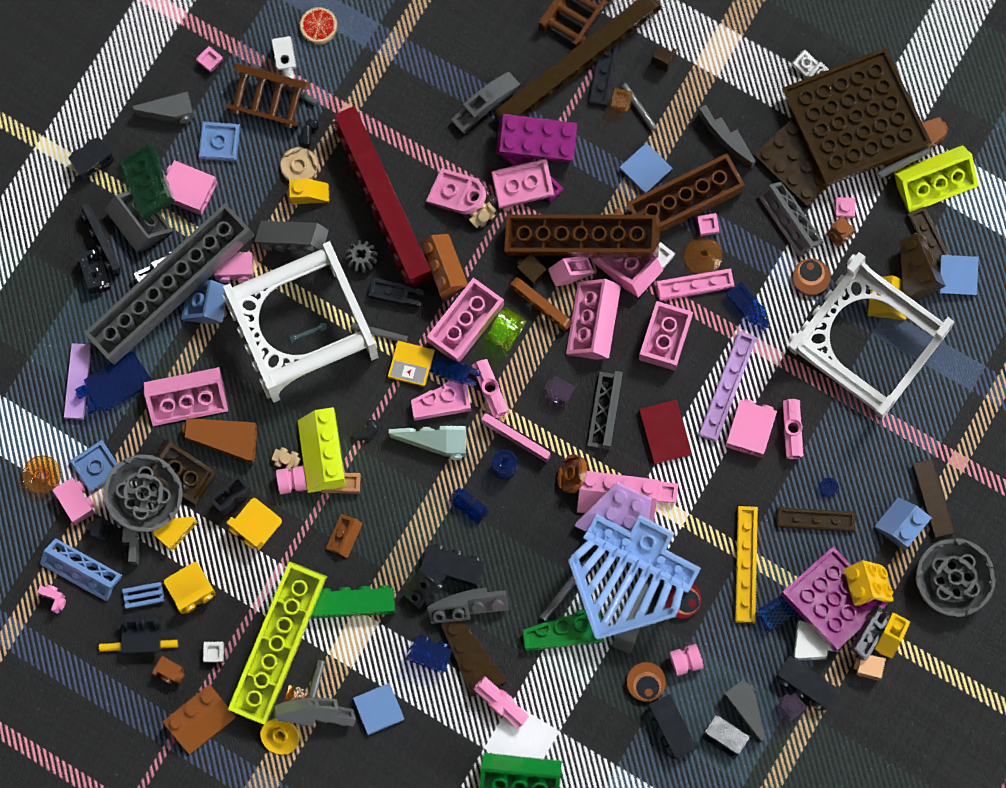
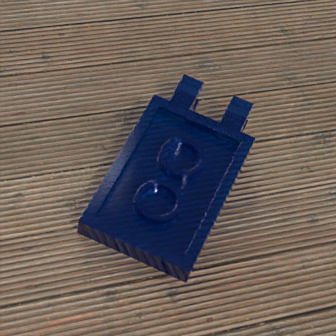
M132 351L122 357L115 365L111 363L84 379L85 385L76 388L75 394L79 400L88 394L91 396L93 401L85 405L89 415L99 409H102L105 413L144 390V382L153 380Z

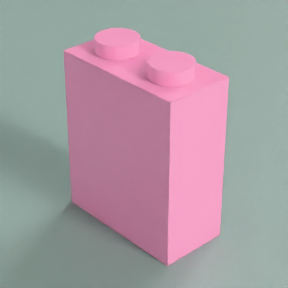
M174 160L173 164L169 165L166 170L167 176L165 181H162L158 187L159 196L164 201L202 216L217 185V180L212 175Z
M749 399L740 400L725 447L763 458L777 411L768 405H756L754 401Z

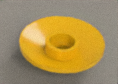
M274 718L263 725L261 740L269 751L285 755L293 752L298 746L299 733L291 722L284 723Z

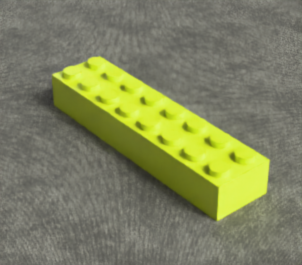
M288 562L228 710L264 725L266 724L327 576L293 562Z

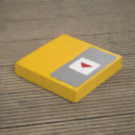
M398 341L388 378L425 387L435 350Z

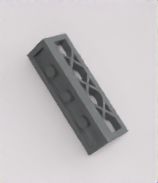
M782 182L769 185L758 195L799 257L805 255L811 248L820 246L823 243V240Z
M615 371V374L599 372L587 447L610 450L623 372ZM602 378L614 379L613 386L606 390L602 385ZM606 394L610 399V404L602 408L599 404V399ZM603 413L607 418V423L600 427L596 422V417ZM599 431L604 436L603 444L592 442L593 435Z

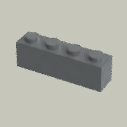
M261 221L255 242L266 251L276 249L281 252L291 250L299 253L301 250L314 253V251L324 248L323 244L326 242L329 230L318 223Z

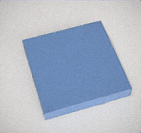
M202 122L199 159L237 162L240 124Z
M648 143L643 145L619 168L644 194L652 190L673 170Z
M940 255L939 271L946 287L938 290V293L977 295L979 257Z
M102 440L70 460V463L90 493L105 484L108 474L118 464Z
M390 683L353 698L368 735L405 720Z

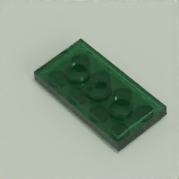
M150 142L120 160L139 215L143 220L175 202L154 144Z

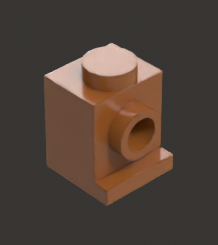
M842 216L831 225L826 235L839 248L853 236L855 229Z
M162 656L152 674L156 677H159L161 674L160 678L169 684L172 681L180 684L185 676L183 673L185 670Z

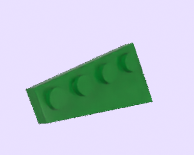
M583 609L568 616L558 617L554 621L544 622L523 630L525 651L603 643V638H595L586 610Z

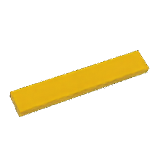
M738 506L735 623H755L758 507Z

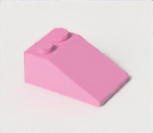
M595 257L592 260L594 264L625 290L637 297L663 271L658 258Z

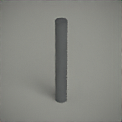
M623 84L621 89L651 132L655 131L658 128L628 84Z
M926 147L877 172L878 176L883 178L929 154L930 149Z
M353 322L351 330L360 332L358 324ZM368 326L371 335L406 343L408 341V336Z
M317 660L307 698L316 697L325 661Z

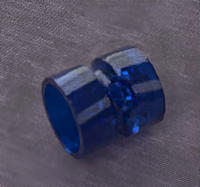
M500 450L495 453L492 458V469L496 477L507 480L516 474L517 459L513 452Z

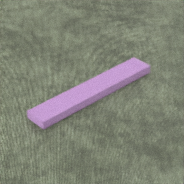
M741 331L738 332L700 430V437L717 443L757 337Z

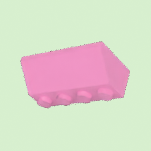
M607 279L578 282L566 351L567 355L594 360L609 358L621 289L620 285Z
M219 367L144 382V395L153 426L228 411Z
M587 471L584 484L579 490L577 513L585 514L616 482H619L652 498L649 520L654 522L659 480Z

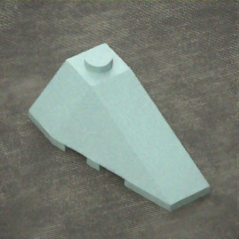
M440 426L439 430L423 427L420 431H416L414 428L389 429L390 438L450 457L452 460H461L462 457H466V426Z

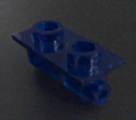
M458 487L456 491H453L449 501L455 508L460 509L470 520L479 525L482 518L489 512L487 507L477 499L472 504L470 501L474 496L464 488Z

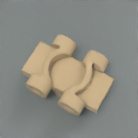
M489 202L487 204L483 203L479 211L470 213L472 217L469 220L476 228L478 226L483 227L488 219L491 220L495 217L494 213L496 210Z
M283 447L280 450L275 449L271 459L275 461L274 466L281 468L283 464L286 465L285 468L291 471L292 468L299 465L301 458L298 457V453L292 451L289 454L287 453L288 450Z

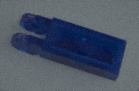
M440 355L436 356L429 370L435 376L474 387L476 382L467 378L468 374L480 376L481 371Z

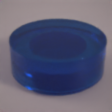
M825 478L819 485V491L824 497H834L839 491V484L834 478Z

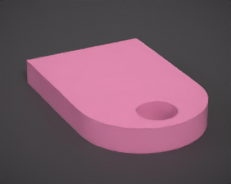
M441 168L426 201L428 204L461 214H470L477 211L483 205L486 198V190L482 183L474 177ZM479 194V198L476 201H471L473 195Z

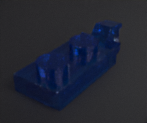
M742 282L726 293V296L753 326L757 324L762 331L769 328L770 323L765 319L767 316L765 309Z

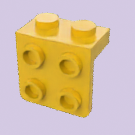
M252 498L235 519L231 517L227 524L230 527L228 530L236 537L240 535L244 538L243 542L251 549L255 547L257 550H260L282 524V519L259 500Z
M862 560L844 569L855 606H860L874 599L888 603L893 601V591L887 579L888 573L882 565Z
M197 562L191 563L164 580V584L182 614L193 611L197 605L210 601L216 594Z

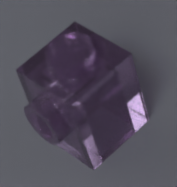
M554 376L553 380H548L544 388L546 390V397H548L547 400L555 405L559 403L566 407L575 391V386Z
M787 693L779 700L781 704L778 706V709L789 723L807 709L795 693L791 696Z

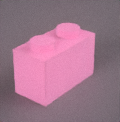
M252 252L235 253L214 273L215 279L222 283L230 282V280L246 282L249 279H253L254 257Z
M72 477L53 489L75 525L95 514L93 510L95 505L90 497L86 498L83 494L85 488L80 480L76 482Z

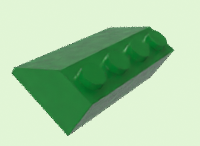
M483 753L480 788H560L562 761Z

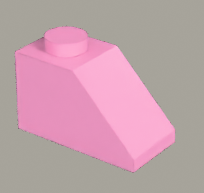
M588 257L563 258L548 269L555 286L568 285L595 273Z

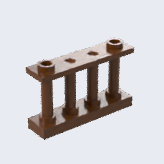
M553 0L539 21V29L543 32H546L548 27L556 29L574 40V49L587 39L586 36L609 2L613 3L614 0H602L599 5L590 0H576L594 11L589 20L566 7L565 3L567 0ZM558 13H563L582 24L584 28L577 34L557 22L555 17Z
M235 63L234 71L239 72L238 75L240 77L233 104H225V107L230 108L229 112L240 114L242 111L283 122L284 127L294 129V126H300V122L294 121L300 93L303 92V89L309 90L310 82ZM252 75L257 77V86L251 109L240 105L246 80ZM267 80L275 81L274 85H276L269 114L258 111L264 84L267 83ZM286 84L292 86L293 94L287 118L276 116L282 89L283 87L285 88Z

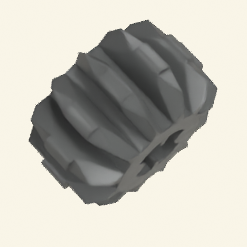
M358 240L357 246L351 243L352 249L346 250L348 256L345 259L349 262V268L354 267L355 272H358L361 268L362 272L365 273L366 267L370 270L373 269L371 264L377 263L375 258L378 254L374 251L375 247L373 245L369 246L368 241H365L362 245L361 241ZM358 255H361V256H364V255H365V258H364V259H362L361 257L358 258Z

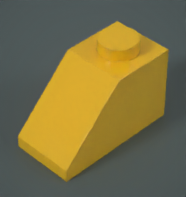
M289 179L291 204L329 203L328 183L312 179Z
M194 517L173 518L167 525L155 530L152 534L170 551H173L198 522Z
M893 612L874 649L892 659L903 640L910 621Z

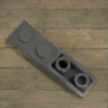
M510 72L501 75L469 98L463 104L465 107L451 120L465 134L491 109L495 110L521 84Z
M487 587L457 593L428 606L431 624L470 620V614L509 610L506 590L488 592Z
M331 698L295 699L277 704L273 708L275 720L284 723H297L301 726H314L315 720L323 723H337L341 726H354L356 721L353 709L338 707L337 699Z

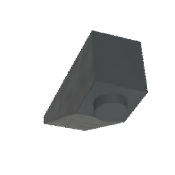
M188 92L133 106L136 116L173 123H188L191 119H195Z
M743 679L728 690L724 697L758 742L761 743L764 740V733L757 698L754 693L756 690L749 681L746 683Z

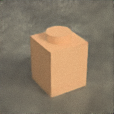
M872 655L869 656L868 660L856 658L854 663V669L857 670L856 675L880 680L885 659Z

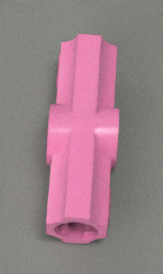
M480 360L473 364L472 368L493 418H498L508 413L509 410L488 360ZM488 385H493L496 388L493 392L485 390Z
M784 400L783 432L785 435L786 458H803L800 400ZM791 425L796 426L798 432L791 433L788 427Z
M483 677L473 690L489 703L488 706L494 712L506 718L517 729L529 717L526 712L514 703L510 695L498 689L486 677Z

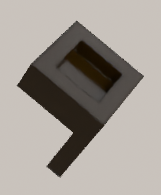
M660 46L656 54L653 53L651 64L668 72L676 58L677 49L673 48L672 51H669Z

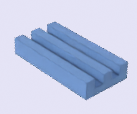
M161 582L122 589L126 609L165 602ZM158 588L157 591L128 596L129 593ZM155 595L160 596V598L129 604V600Z

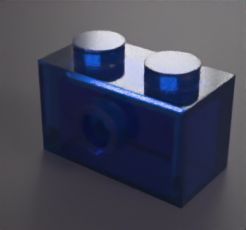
M415 636L405 660L436 672L444 673L453 650L449 649V645L438 641L437 644L430 642L431 638L427 636Z

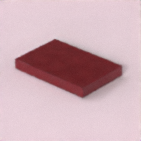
M677 400L639 409L654 465L692 455Z

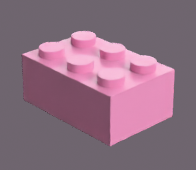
M656 301L640 351L639 360L676 371L693 312Z

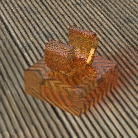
M614 88L610 108L629 111L633 92Z
M289 686L283 702L301 699V697L308 698V694L303 693L304 689Z

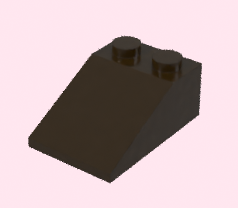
M165 439L154 455L170 465L180 479L182 497L195 505L217 473ZM154 464L151 467L153 477H157L161 483L169 487V482L154 473L158 467L157 464Z

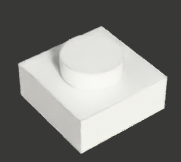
M660 242L658 261L662 269H664L675 256V253Z
M204 642L203 662L224 663V642Z

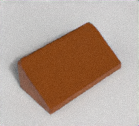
M341 514L326 550L348 558L361 529L362 522L356 518Z

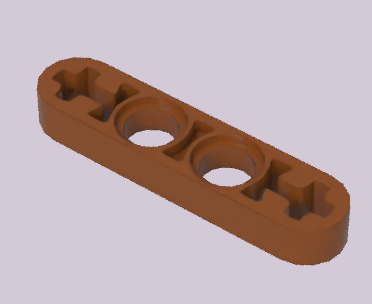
M515 277L509 284L516 293L561 329L566 331L570 327L572 321L521 279Z

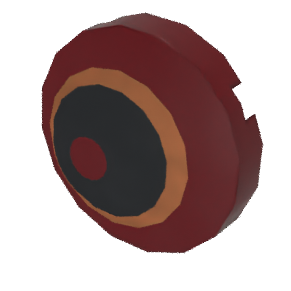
M693 584L688 593L683 591L680 607L674 618L687 619L697 613L702 599L696 585ZM674 585L671 587L664 609L671 608L676 591V586Z

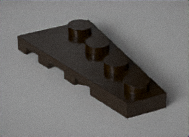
M463 621L441 624L471 697L478 695L473 689L483 677L490 680L496 687L508 682Z

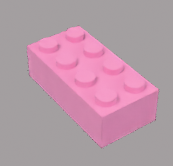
M473 278L428 334V343L456 364H459L504 307V299Z

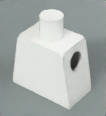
M291 37L272 39L277 70L282 71L284 76L294 78L293 69L297 67ZM285 57H288L289 60L287 64H283L282 61Z
M798 621L793 657L798 661L825 659L827 651L833 650L807 622Z

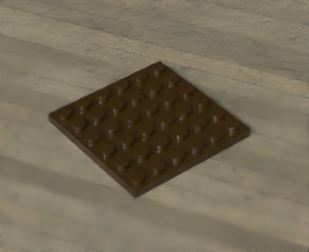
M886 47L782 88V93L826 187L932 145Z

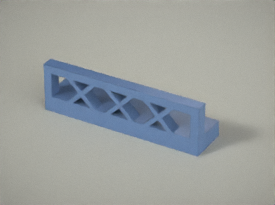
M56 538L43 551L40 565L105 601L110 598L113 587L122 577L121 574ZM55 547H58L62 549L63 552H57L53 549ZM70 557H76L80 561H73ZM87 566H92L97 571H91L87 569ZM103 576H110L114 579L112 581H109L105 579Z

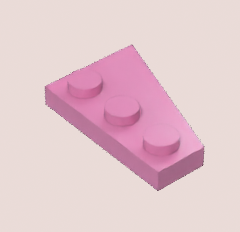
M465 373L451 382L444 383L438 389L430 390L411 400L414 421L471 411Z

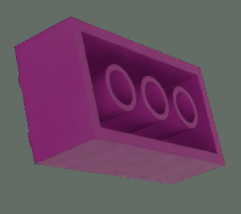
M503 114L499 118L496 154L571 163L574 160L577 123Z

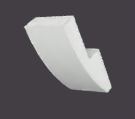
M803 50L791 63L806 78L829 70L822 62H817L806 50Z

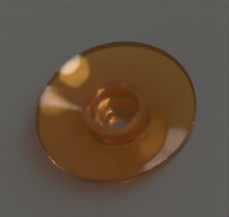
M697 238L688 244L685 250V262L692 271L698 274L713 272L722 262V250L717 242L710 238ZM705 251L707 256H702L700 253Z
M44 455L30 459L22 473L24 484L35 493L43 494L52 491L57 487L61 479L59 464L53 458ZM42 473H46L45 479H40Z

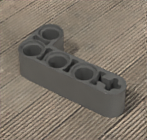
M648 577L627 620L635 618L652 581L651 577ZM641 627L616 634L612 647L631 654Z

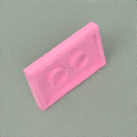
M547 159L491 172L500 209L554 196Z

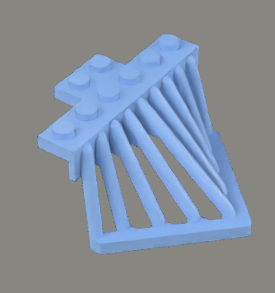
M598 514L595 515L584 536V539L588 541L573 553L569 564L596 639L676 616L683 591L689 592L701 568L666 550L674 532L639 515L632 531ZM594 545L599 546L581 567L579 559ZM606 550L610 553L590 584L587 585L586 574ZM616 557H620L614 572L594 604L591 596ZM627 563H632L600 622L598 614ZM638 569H643L616 624L608 626ZM650 573L653 574L650 586L635 618L627 620ZM661 579L664 580V586L654 612L645 615ZM674 585L676 586L672 606L663 610L671 587Z

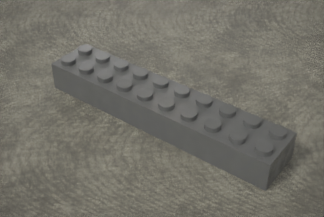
M224 203L88 328L84 334L115 365L255 235L231 208Z

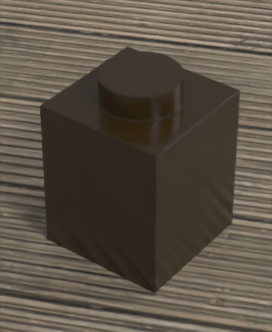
M531 254L527 257H522L517 263V273L532 287L546 275L547 269Z

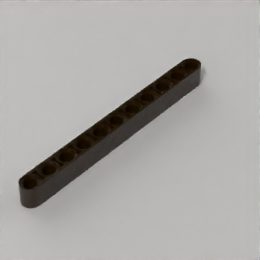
M636 0L501 105L494 112L493 116L499 122V118L503 114L524 117L597 61L598 56L602 57L656 15L662 8L661 3L658 0Z

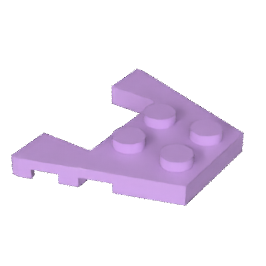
M616 482L576 522L575 526L587 532L595 515L598 514L632 531L639 515L649 519L652 498Z

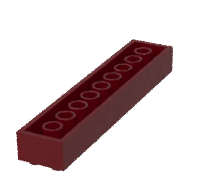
M352 106L334 114L335 121L333 124L336 135L341 139L345 154H348L353 171L356 170L360 187L364 186L365 198L368 203H371V210L375 219H379L378 223L382 235H387V246L391 253L394 252V261L397 268H402L401 273L405 285H409L411 288H418L431 282L430 267L356 107Z

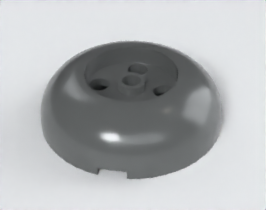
M134 455L118 463L108 474L104 485V502L110 516L122 527L135 532H151L164 527L175 517L182 501V486L178 475H176L167 462L151 455ZM154 464L158 465L154 473L169 482V487L161 483L157 477H153L151 467ZM131 481L137 482L135 489L129 486ZM150 484H155L157 489L151 491L149 488ZM143 493L145 495L144 499L140 498L138 494ZM133 500L135 506L132 508L127 506V501ZM147 503H153L154 509H148L146 507Z
M956 538L939 541L927 549L917 566L916 583L921 597L933 610L946 616L962 617L978 611L989 601L995 588V575L993 564L983 549L970 541ZM949 562L955 563L956 568L954 570L948 568ZM970 574L972 578L971 581H965L964 575ZM938 577H942L944 579L943 585H940L936 582V579ZM951 577H955L957 581L952 582ZM954 589H958L960 591L959 597H955L953 595L952 591Z

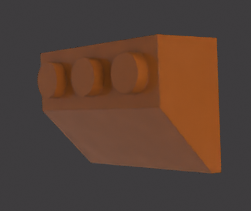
M449 234L431 235L421 243L442 301L447 302L468 286Z
M209 684L166 718L163 723L190 755L233 721L236 716L232 711L228 710L229 707Z

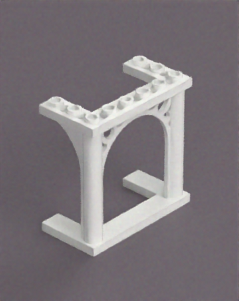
M330 241L324 243V248L239 285L232 287L231 284L223 286L225 293H222L233 320H238L240 324L237 330L241 338H246L247 344L244 346L248 355L253 354L255 361H252L256 372L260 371L263 377L259 379L267 399L272 398L273 403L280 400V391L295 379L362 349H367L371 360L379 358L375 341ZM329 265L334 277H337L360 332L308 354L289 355L277 351L266 342L260 331L259 312L264 300L277 287ZM260 293L261 297L257 300L255 297ZM251 301L256 304V308L251 311L243 308V303ZM244 314L253 315L254 320L252 322H249L250 318L248 316H244ZM256 333L260 334L258 338L254 337ZM264 348H267L269 351L266 356L264 351H262ZM277 355L279 357L277 366L269 367L268 361L270 357ZM284 359L290 361V363H285L286 366H283Z
M859 252L857 255L853 254L847 262V274L845 276L841 275L835 283L838 286L834 291L829 290L824 297L826 301L822 307L820 305L816 307L812 313L814 315L813 319L810 322L807 320L798 333L794 332L790 336L788 346L793 354L797 355L798 353L876 411V415L883 419L951 330L954 321L947 317L942 322L870 269L865 264V256ZM854 282H858L862 288L858 296H855L851 291V286ZM866 285L869 286L868 290L873 291L871 294L865 293ZM847 289L850 297L847 300H843L842 296L845 297V290ZM876 299L883 301L934 337L891 395L887 397L844 367L837 360L831 348L830 330L836 315L845 306L857 300ZM833 308L836 309V313L834 314L831 313V309ZM821 323H826V324H827V327H826L825 330H820V329H817V330H816V328H820V327L823 326V324H821ZM815 334H823L826 337L825 341L820 344L813 343L811 338ZM825 346L828 349L826 354L823 352V350H821V352L817 350Z

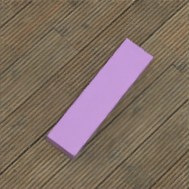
M72 343L64 410L65 419L84 420L91 344Z

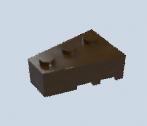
M914 233L900 241L903 293L915 302H918L946 287L926 238L918 233Z

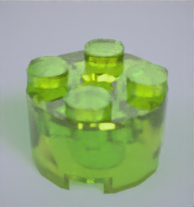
M504 306L493 322L490 332H487L485 339L502 350L509 351L527 321Z

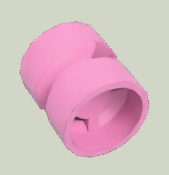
M296 466L291 471L287 468L276 470L280 495L291 493L293 488L298 492L307 490L304 466Z
M696 644L685 647L684 651L677 649L669 652L676 676L688 673L689 669L696 671L703 668L701 655Z

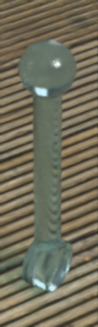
M320 323L318 327L298 335H291L289 340L295 342L296 339L318 330L324 331L327 326L325 323Z

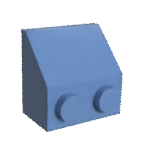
M206 280L185 299L181 320L204 324L222 323L226 304L222 293H225L223 287L225 285L213 280Z
M898 497L874 528L903 551H906L932 517L918 506Z

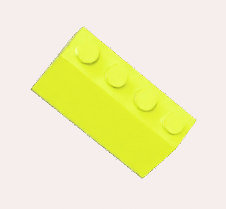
M963 145L894 172L897 188L909 213L978 187L972 154Z
M334 407L314 410L298 420L307 491L311 493L346 487Z

